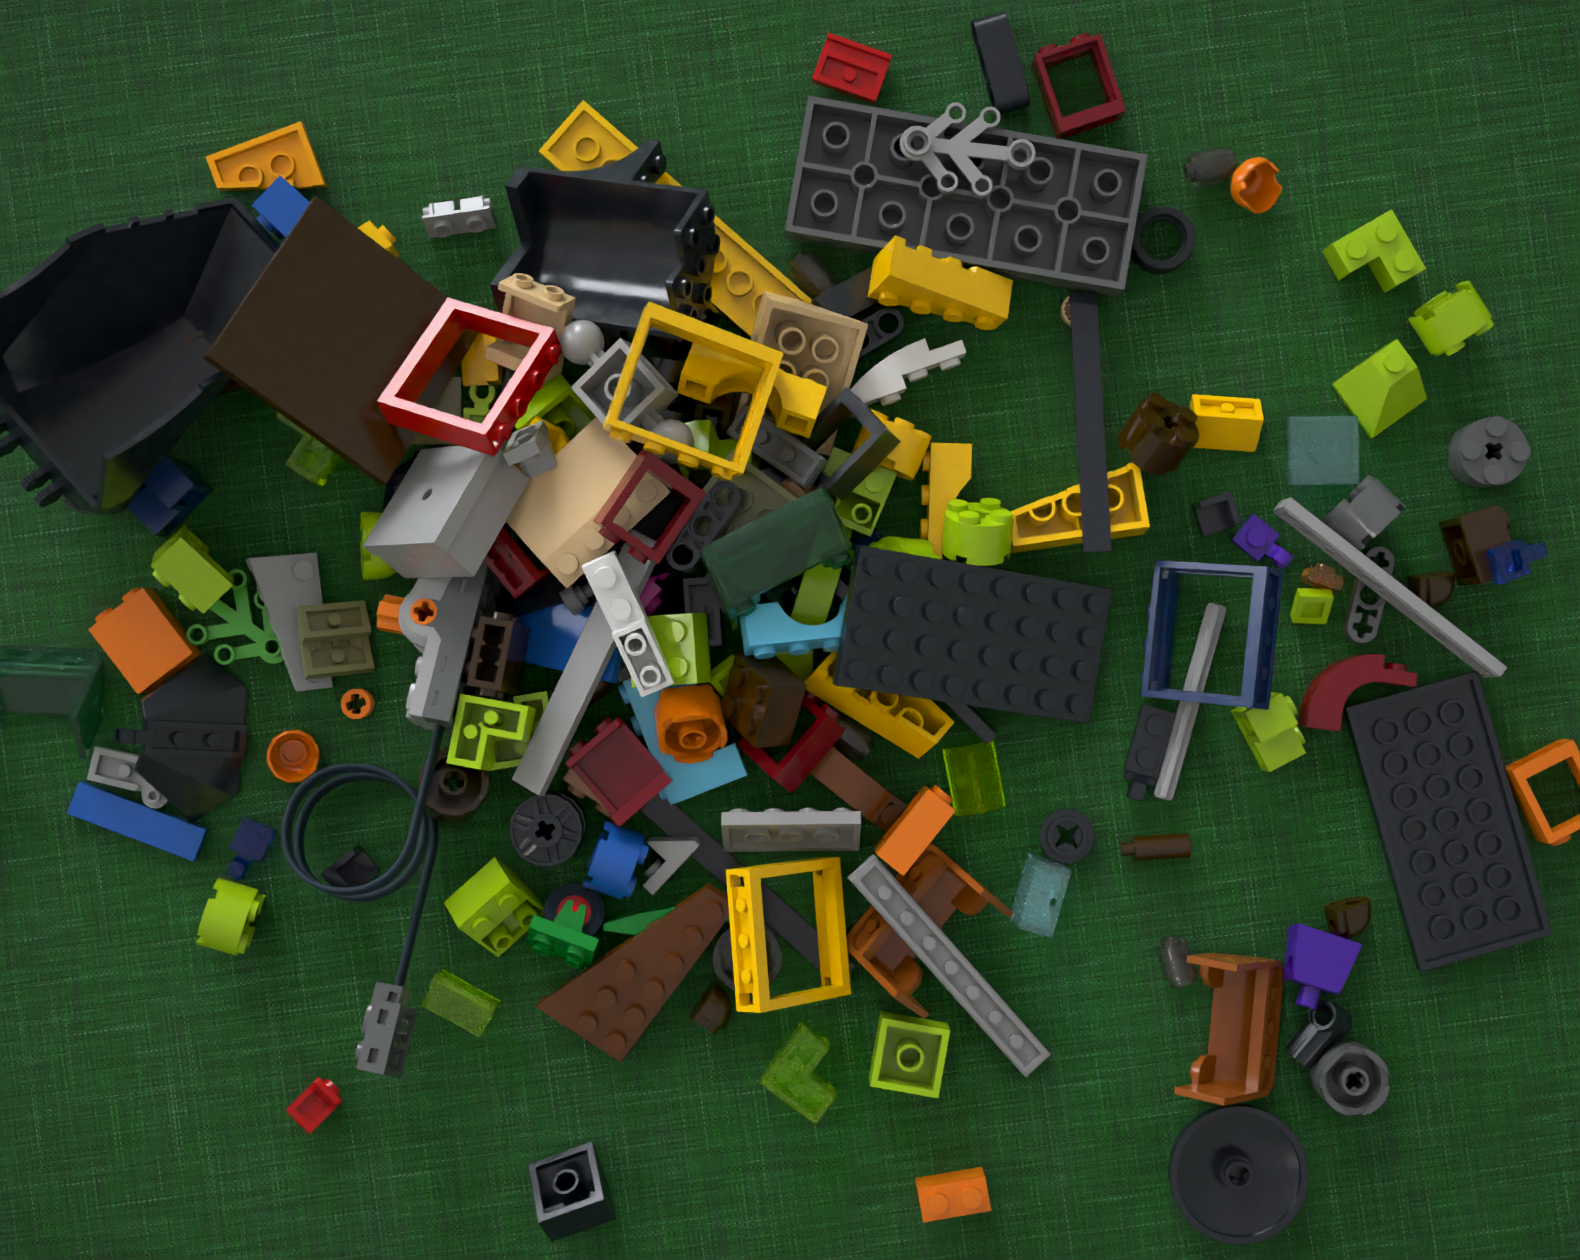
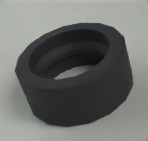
M1169 206L1153 207L1142 213L1136 221L1130 255L1134 263L1144 271L1153 274L1170 273L1181 267L1192 254L1196 242L1195 229L1189 217L1179 209ZM1163 220L1172 223L1177 227L1181 235L1180 249L1175 256L1169 259H1154L1145 252L1142 246L1141 238L1143 231L1154 221Z

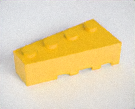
M896 235L873 259L868 297L878 299V302L882 305H901L909 307L912 312L917 314L933 313L943 316V319L949 322L965 321L973 323L976 328L981 330L996 329L1008 319L1013 284L1011 279L979 267H971L968 270L964 269L961 260L951 256L942 259L931 256L932 249L922 245L917 246V250L906 247V239Z
M1132 462L1125 467L1107 472L1111 539L1143 535L1150 527L1141 471ZM1079 484L1053 496L1045 497L1011 511L1014 515L1011 553L1083 543Z
M838 651L831 652L804 681L807 684V691L918 759L936 745L954 724V721L930 699L832 684Z

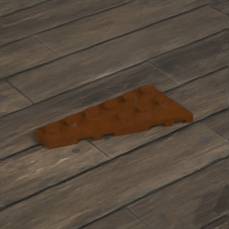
M710 883L706 884L677 904L675 909L659 920H654L642 932L634 937L631 936L592 963L587 970L574 979L571 978L563 983L561 988L549 996L546 995L540 999L536 1007L621 1062L729 918L728 895Z

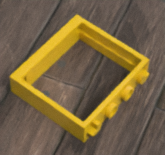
M649 301L643 309L602 429L609 431V437L617 441L630 443V440L642 443L644 444L643 449L652 454L664 456L666 452L677 456V462L691 468H698V465L710 468L712 469L711 474L720 479L730 481L732 477L738 478L744 473L784 353ZM650 326L762 368L731 461L618 420Z
M815 857L727 869L726 881L737 1012L763 1013L850 995L851 987L840 857ZM812 871L822 987L770 997L761 878ZM740 877H743L744 886H741ZM749 993H752L753 1001H750Z

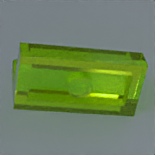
M993 740L989 744L980 742L942 750L951 798L953 799L952 804L956 810L954 812L955 816L982 814L1006 806Z
M440 969L434 975L429 985L430 989L422 1002V1006L480 1037L490 1022L500 1000Z

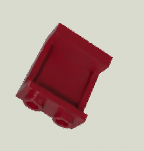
M608 717L593 730L597 736L586 744L582 739L567 752L571 758L565 764L568 768L573 769L609 811L611 819L620 827L674 779L621 717L614 721Z

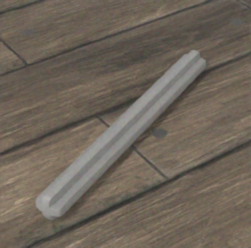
M1208 603L1184 683V691L1204 692L1227 611L1226 607L1222 605ZM1179 701L1171 735L1154 789V796L1164 800H1172L1174 798L1199 710V702Z

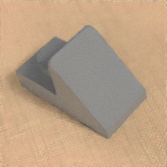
M544 420L512 433L503 452V456L509 466L518 463L523 474L529 479L557 466L547 425Z
M698 836L650 837L646 842L665 861L662 863L657 859L644 873L648 879L643 884V887L653 895L697 849L702 840Z

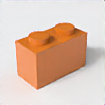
M982 1166L915 1178L923 1223L991 1211L986 1177Z

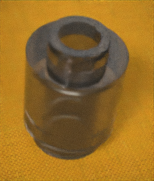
M1222 146L1188 155L1187 163L1183 164L1186 181L1188 184L1193 183L1195 188L1228 180L1230 175H1233L1237 169L1233 150L1230 147L1223 149Z
M802 250L789 263L793 268L789 275L810 297L813 295L817 297L838 284V281L834 278L835 273L814 250L808 254Z
M840 711L836 722L846 731L833 746L851 761L855 757L862 760L874 747L870 742L874 735L858 721L844 715Z
M1179 934L1161 938L1159 940L1160 945L1155 947L1164 980L1169 982L1171 988L1182 987L1197 980L1195 976L1197 972L1196 964L1186 962L1187 955H1193L1188 939H1180Z

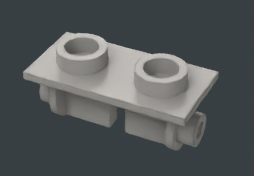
M481 195L479 197L460 199L461 210L456 211L454 201L429 203V207L423 208L422 216L429 238H444L454 234L477 233L496 228L491 213L493 211L491 198H484Z

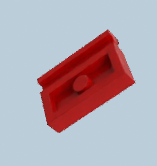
M828 32L812 77V83L875 105L892 55Z

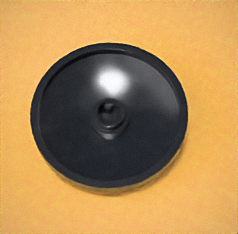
M1235 1103L1210 1108L1197 1115L1183 1128L1175 1140L1170 1153L1168 1180L1171 1194L1177 1207L1195 1229L1207 1237L1223 1243L1251 1244L1263 1241L1277 1234L1296 1216L1307 1191L1308 1166L1299 1140L1282 1120L1260 1107Z

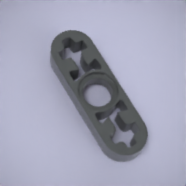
M1374 547L1363 552L1369 559L1380 554V560L1385 562L1384 567L1380 568L1392 576L1395 560L1391 551L1384 547ZM1357 577L1354 580L1343 624V633L1353 643H1367L1377 635L1385 599L1377 594L1375 603L1372 605L1364 604L1360 598V592L1366 584ZM1356 608L1364 611L1373 610V615H1365L1363 625L1368 627V632L1361 633L1358 637V631L1353 629V624L1360 623L1363 613H1356Z

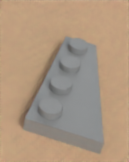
M317 553L246 559L249 570L252 571L258 586L256 588L261 601L263 600L270 617L269 623L272 631L276 633L281 646L280 652L295 691L332 688V677L305 680L299 647L297 607L323 604Z

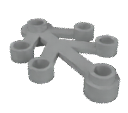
M957 102L948 105L945 113L926 128L912 126L904 131L900 139L901 152L911 161H922L937 180V188L943 194H951L956 190L958 178L955 173L944 168L934 153L945 154L952 159L971 183V192L977 198L987 197L992 190L993 184L988 176L982 175L969 157L1005 161L1016 170H1024L1032 164L1036 154L1033 144L1025 139H1018L1009 147L971 142L985 130H993L998 126L1001 115L999 110L992 106L984 108L976 120L950 140L937 137L950 125L959 126L964 122L966 109L961 103ZM952 109H957L961 112L962 117L956 120L952 119L949 112ZM987 113H992L996 117V121L991 124L986 123L983 116ZM919 139L923 142L924 146L920 150H915L911 147V141ZM1022 151L1026 155V160L1023 162L1016 161L1014 153ZM949 177L953 180L954 185L951 188H945L942 186L941 180ZM983 181L988 185V190L979 192L975 184Z

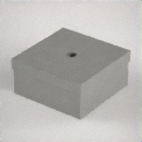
M462 446L421 449L363 547L374 556H379L404 578L474 577L530 479L515 465H508L501 449H499L495 457Z

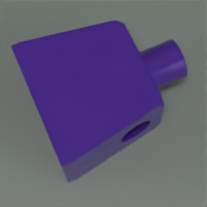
M1300 923L1289 925L1284 980L1300 985L1296 1005L1316 1010L1321 993L1338 995L1345 984L1362 944Z

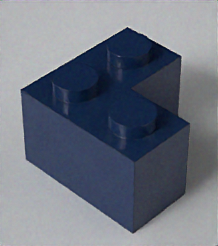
M166 455L143 482L144 484L131 496L133 500L127 507L155 536L166 538L213 489L185 461Z

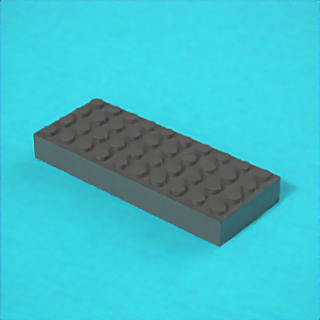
M808 96L785 226L786 240L877 255L896 235L906 239V247L917 250L919 245L932 249L931 256L938 259L949 256L959 259L963 264V268L967 270L971 267H979L1010 279L1085 292H1097V294L1119 297L1125 290L1148 154L995 128L993 130H985L971 142L1009 147L1018 139L1028 140L1033 144L1036 152L1032 164L1027 169L1016 170L1005 161L969 157L982 175L988 176L993 184L992 190L987 197L977 198L971 192V183L948 155L934 153L944 168L955 173L958 178L956 190L951 194H943L937 188V180L924 163L907 159L900 149V139L905 130L912 126L926 128L937 118ZM963 122L959 126L950 125L937 138L950 140L966 128L969 123ZM914 139L910 143L911 147L915 150H920L924 146L923 142L919 139ZM1017 151L1014 153V158L1018 162H1023L1026 160V155L1022 151ZM949 177L941 180V184L945 188H951L954 185L953 180ZM983 181L975 184L979 192L988 190V185Z

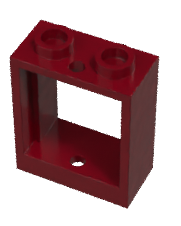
M1083 33L1070 39L1069 44L1060 47L1057 44H1050L1038 50V54L1035 55L1031 65L1056 139H1064L1122 119L1126 108L1100 33L1090 36L1089 33ZM1090 54L1106 103L1062 117L1046 68Z
M640 451L593 522L601 527L598 532L600 535L614 544H617L620 540L628 545L630 549L627 553L645 565L647 560L659 564L706 492L652 453ZM646 472L685 499L652 548L613 522Z
M505 522L484 561L510 594L517 599L554 574L546 566L541 570L535 567L509 535L513 529Z
M805 690L800 710L805 706L817 719L780 763L767 752L769 747L754 748L744 737L737 743V746L768 775L791 793L797 789L846 731L836 722L839 715L825 703L820 707L817 706L816 703L820 698Z

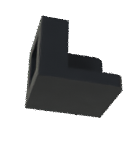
M1232 491L1191 505L1201 537L1242 524Z
M358 845L345 853L323 871L321 875L330 886L356 887L366 884L380 872V869L362 846Z

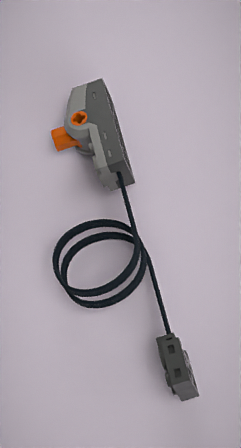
M484 560L474 577L418 578L413 589L405 598L385 594L383 600L379 602L377 609L376 627L380 631L405 635L423 654V657L420 656L417 659L415 666L417 681L416 684L412 683L406 702V718L414 725L434 732L419 793L394 773L377 766L360 763L333 765L312 774L298 786L287 804L282 821V849L289 866L295 874L307 884L332 897L352 902L377 900L402 888L416 873L424 858L430 829L429 847L395 985L376 981L371 1004L368 1005L363 1020L362 1032L365 1034L364 1040L358 1043L355 1052V1061L358 1062L356 1069L398 1079L402 1078L418 1012L416 1009L407 1008L411 990L405 988L404 984L439 842L437 820L427 814L425 805L443 733L452 735L460 694L475 696L477 688L468 686V678H465L464 675L468 658H472L474 644L471 642L472 629L475 623H479L480 616L491 618L492 611L496 612L495 596L500 595L502 582ZM353 772L326 781L308 797L299 813L295 826L294 856L291 842L292 825L297 808L304 796L312 787L328 777ZM360 780L382 781L404 789L415 803V809L405 846L394 865L385 874L364 885L333 887L322 884L309 869L304 854L306 825L312 810L319 800L329 791L340 785ZM419 829H420V835H419L418 845H417L415 854H414V856H413V858H412L410 864L408 865V867L406 868V870H405L394 882H392L391 884L387 885V886L384 887V888H381V887L385 886L386 884H388L389 882H391V881L403 870V868H404V867L406 866V864L408 863V861H409V859H410V857H411V855H412V853H413V850H414V848H415L416 841H417V837H418V833H419Z

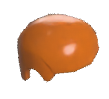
M1260 156L1244 161L1234 171L1231 179V195L1233 200L1254 214L1265 213L1276 203L1282 191V186L1275 178V174L1279 172V169L1272 162Z
M298 729L284 730L271 740L267 750V764L276 778L287 783L302 782L317 770L319 747L311 735Z

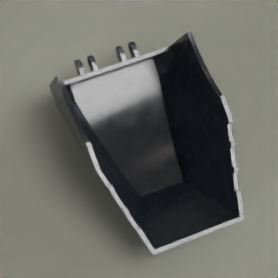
M235 197L195 204V209L173 213L171 209L163 211V216L139 220L137 216L130 217L128 223L105 227L103 223L93 225L66 237V242L49 258L24 277L0 291V436L5 430L9 433V435L0 439V458L12 453L20 445L36 463L39 469L26 475L20 483L27 492L42 487L49 479L52 481L53 484L37 493L34 499L41 508L56 502L64 495L76 509L101 514L129 499L230 380L228 376L205 361L203 357L280 246ZM197 330L203 331L204 335L189 340L191 345H185L183 337Z

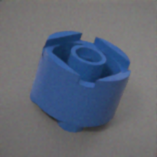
M605 821L603 829L608 832L607 834L599 833L587 866L589 868L587 876L591 878L584 876L582 886L620 900L623 896L630 898L637 878H635L636 873L633 871L636 863L643 865L649 846L644 840V834L622 826L618 827L616 824Z

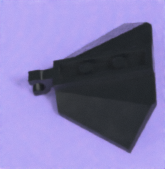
M204 653L140 700L143 720L142 730L113 728L112 742L140 744L141 751L134 771L189 821L194 822L232 798L239 791L241 759H245L248 726L244 724L247 690L208 653Z

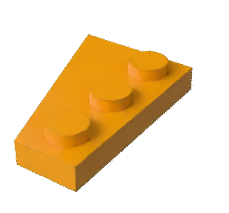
M301 121L206 156L216 187L221 192L266 190L279 175L295 189L327 188L306 128Z

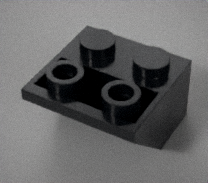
M717 576L655 582L662 589V595L659 598L663 602L655 610L653 616L707 613L709 646H723L720 586Z

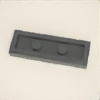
M744 404L726 432L737 441L749 406ZM764 416L762 417L751 451L809 490L828 463V460L783 429L777 428L776 424Z

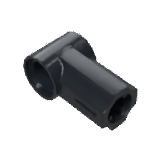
M1319 1000L1316 1010L1309 1009V1020L1286 1046L1287 1051L1296 1060L1310 1069L1335 1038L1344 1037L1352 1028L1353 1021L1350 1013L1328 1000ZM1333 1014V1019L1328 1024V1019Z

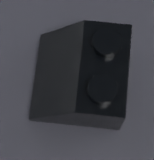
M592 1141L528 1164L538 1223L551 1242L616 1219L611 1191Z

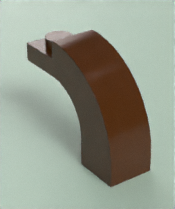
M834 746L830 748L810 772L826 787L856 811H861L864 817L875 823L885 832L907 806Z

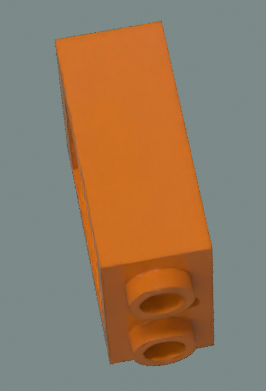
M1559 739L1505 766L1512 793L1536 841L1551 844V846L1563 844L1571 839L1570 834L1580 829V814L1550 828L1526 779L1566 759L1580 787V752L1574 740Z
M923 785L874 846L876 855L904 876L956 811L950 806L953 799L936 785L931 790Z

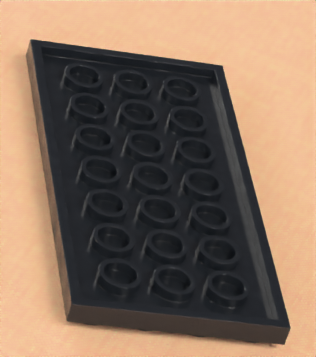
M856 545L832 684L1089 723L1112 589Z
M1478 671L1463 673L1344 707L1343 712L1417 970H1428L1552 935Z

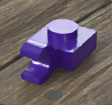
M1255 514L1248 518L1230 540L1255 562H1258L1264 555L1279 569L1286 568L1294 558L1290 553L1274 543L1280 534Z

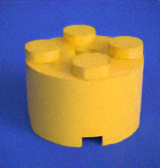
M871 410L901 441L879 466L896 472V477L909 481L914 480L932 436L914 429L915 425L906 420L896 417L894 422L887 421L888 417L886 415ZM864 425L853 447L852 454L872 435Z

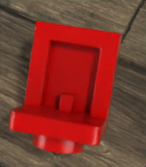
M318 1077L285 1112L309 1135L342 1102L338 1097L341 1091L329 1079L323 1082Z

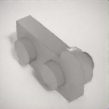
M102 746L94 747L87 780L132 791L142 792L143 802L150 808H161L168 803L160 793L134 771L139 755Z

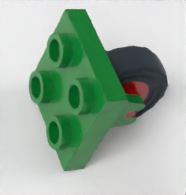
M570 883L560 886L546 900L543 918L537 915L533 916L529 925L527 945L531 946V950L538 955L550 957L552 954L563 958V962L572 968L583 969V966L589 968L595 959L599 939L595 938V936L603 926L605 915L603 901L595 890L584 887L582 884Z

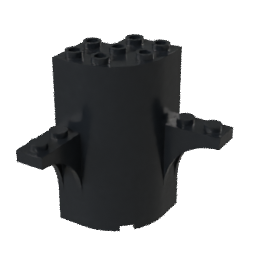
M647 138L638 149L628 156L611 164L589 170L557 171L520 166L505 185L520 244L490 283L498 312H503L506 292L498 289L499 282L515 273H523L531 276L535 282L545 286L553 285L560 287L565 294L575 297L571 322L588 320L596 324L604 336L605 344L603 351L605 353L620 338L631 343L629 332H636L643 309L649 301L698 320L704 305H708L712 298L711 282L715 256L720 249V237L718 234H715V209L710 203L708 190L656 183L660 176L665 173L667 160L662 153L661 143L658 139ZM650 326L648 335L684 341L683 338Z

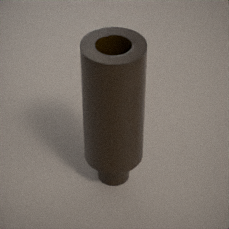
M1188 833L1133 836L1132 842L1120 843L1121 856H1133L1134 861L1190 858L1191 844Z

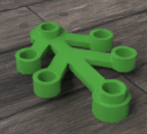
M240 569L230 571L229 574L233 578L238 573L243 576V583L236 586L233 582L231 587L234 591L236 610L219 598L209 609L228 623L207 627L199 624L192 625L187 630L188 641L194 645H203L208 640L245 634L256 643L239 647L229 644L219 645L214 652L215 660L219 664L229 665L239 659L260 656L267 663L278 664L283 662L284 660L280 652L281 646L276 633L272 631L269 623L270 617L266 607L261 603L258 592L254 596V602L258 608L262 609L264 630L253 623L248 591L250 583L249 574ZM198 628L203 631V638L200 641L195 640L193 636L194 631ZM272 640H275L279 645L275 653H271L268 649V644ZM225 648H228L231 652V657L227 661L221 657V652Z

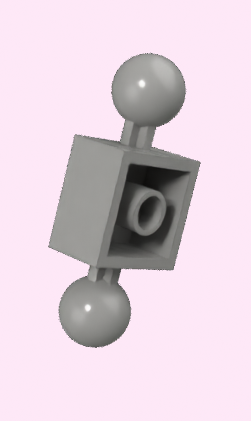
M576 320L569 323L561 333V351L569 361L579 365L588 364L591 368L571 389L604 425L631 343L620 338L605 353L603 351L605 344L604 336L600 328L591 321ZM641 353L618 420L690 447L694 445L692 432L686 424L675 419L665 420L660 414L679 394ZM666 452L664 456L653 454L665 464L674 465L679 463L677 462L678 457Z

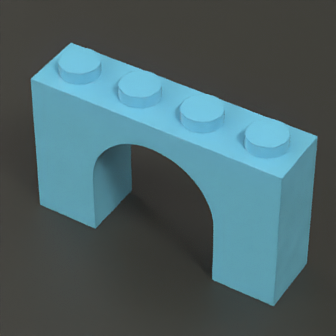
M631 678L622 681L623 684L618 686L625 705L631 703L636 715L631 717L636 735L644 736L648 746L647 749L674 779L659 792L662 800L668 798L670 805L748 775L736 742L724 746L722 750L721 748L713 751V757L699 763H679L674 761V756L668 753L665 756L660 751L654 708L660 699L661 691L666 688L694 686L700 683L669 685L642 698L637 687L631 688Z

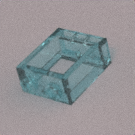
M1028 853L1011 910L1014 914L1010 919L1017 928L1052 938L1072 872L1068 867L1055 860ZM1052 898L1057 899V903L1054 906L1050 905Z

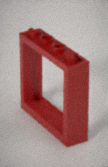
M447 298L377 402L387 422L495 457L504 441H508L510 433L519 418L523 417L526 413L528 404L535 393L542 388L545 378L553 365L558 363V357L562 353L560 342L554 328ZM465 329L531 348L482 424L416 404V401Z

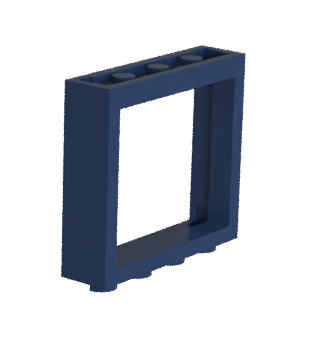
M1155 560L1153 578L1151 577V603L1147 610L1149 624L1147 638L1144 641V671L1140 679H1143L1141 696L1269 710L1283 570L1263 566ZM1180 574L1253 579L1241 696L1168 689Z

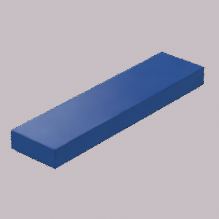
M85 781L78 783L67 814L193 862L198 860L209 828L156 808H150L143 803Z

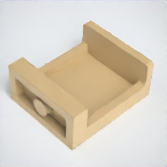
M515 273L500 281L498 289L506 292L502 313L554 328L560 342L563 329L571 323L576 298L565 294L560 287L553 285L545 286L533 281L531 276L523 273ZM498 338V341L487 346L485 359L516 371L531 348ZM563 353L558 357V363L553 365L544 383L561 374L565 357Z

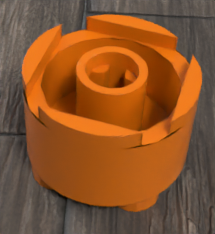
M711 685L666 688L661 691L660 699L654 708V718L659 749L665 756L668 753L674 756V761L690 764L713 757V751L719 746L722 750L727 742V729L725 718L721 711V700Z

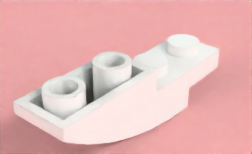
M925 338L907 345L876 364L850 390L867 406L881 401L882 406L901 400L900 394L906 391L904 378L908 377L909 381L913 382L929 375L927 370L938 366L944 371L960 365V359L964 358L966 354L963 341L960 340L929 351Z
M612 551L583 564V572L612 630V637L641 698L674 684L669 667L646 612L616 552Z

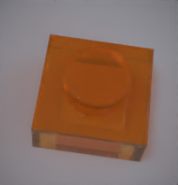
M1316 563L1315 568L1303 569L1300 581L1322 589H1331L1334 592L1341 591L1345 577L1335 575L1336 569Z

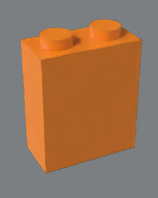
M136 587L122 597L124 602L114 610L113 608H108L101 612L95 618L97 623L88 630L135 692L141 695L151 693L202 654L197 645L188 641L187 632L154 589H140Z

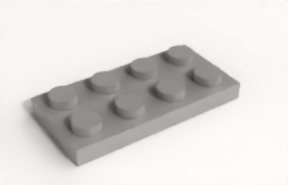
M739 808L729 812H721L724 852L859 851L861 811H853L850 808H837L833 811L803 808L798 812H784L778 808H770L764 812H749L746 809Z

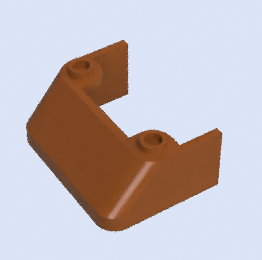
M932 844L926 847L904 876L898 873L895 877L939 929L956 909H959L965 915L972 916L982 911L989 902L1009 918L1014 914L986 887ZM871 905L848 933L847 950L896 1000L926 1019L929 1013L911 996L921 983L923 974L921 967L914 961L917 955Z
M1220 953L1187 955L1186 962L1200 965L1199 973L1204 984L1207 987L1214 988L1208 1054L1201 1055L1191 1065L1190 1077L1192 1084L1175 1087L1174 1094L1222 1106L1268 1096L1272 1090L1275 1078L1284 980L1282 962L1269 958Z

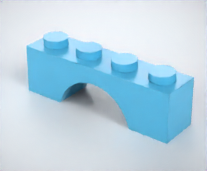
M847 595L840 605L838 615L825 624L813 626L801 624L791 619L778 602L743 606L739 615L745 656L755 655L756 659H767L774 657L779 652L789 651L790 655L795 656L809 653L810 649L823 648L825 652L838 651Z

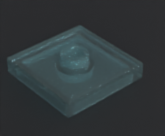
M1358 416L1287 418L1288 486L1359 484Z

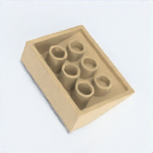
M764 291L750 340L783 352L779 368L784 372L804 379H811L818 384L827 386L818 412L819 415L845 387L850 389L868 324L797 299ZM736 392L731 408L729 426H731L744 404L750 406L752 394ZM766 405L763 416L776 424L772 410ZM837 430L815 451L816 453L830 456ZM786 431L787 433H789L790 435H792L794 438H796V437L798 436L797 434H794V433H791V432Z
M597 417L555 455L557 466L554 469L530 478L506 520L509 526L566 588L584 573L582 569L583 564L603 556L614 545V543L598 533L601 527L593 522V520L637 457L625 443L609 437L610 432L602 429L603 424ZM646 472L613 522L628 532L661 502L670 491L663 483Z

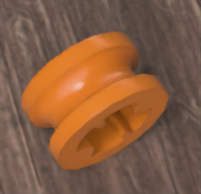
M364 689L349 690L341 699V709L349 718H365L374 709L373 696ZM356 694L360 695L359 699H365L366 705L361 707V713L359 714L355 713L357 709H351L349 702L355 700L354 695Z

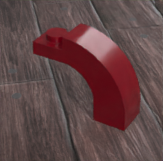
M1361 654L1340 659L1322 670L1309 685L1301 703L1298 726L1340 732L1345 702L1356 688L1370 682L1416 687L1418 673L1406 672L1407 665L1386 663L1384 669L1385 655Z

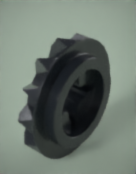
M1059 809L1049 814L1040 826L1039 842L1044 852L1051 859L1060 863H1074L1083 859L1091 850L1094 842V830L1088 818L1082 813L1073 809ZM1057 825L1066 830L1074 828L1076 825L1078 826L1071 835L1074 839L1073 842L1077 845L1076 847L1066 841L1055 846L1061 837L1058 832L1059 829L1056 827Z

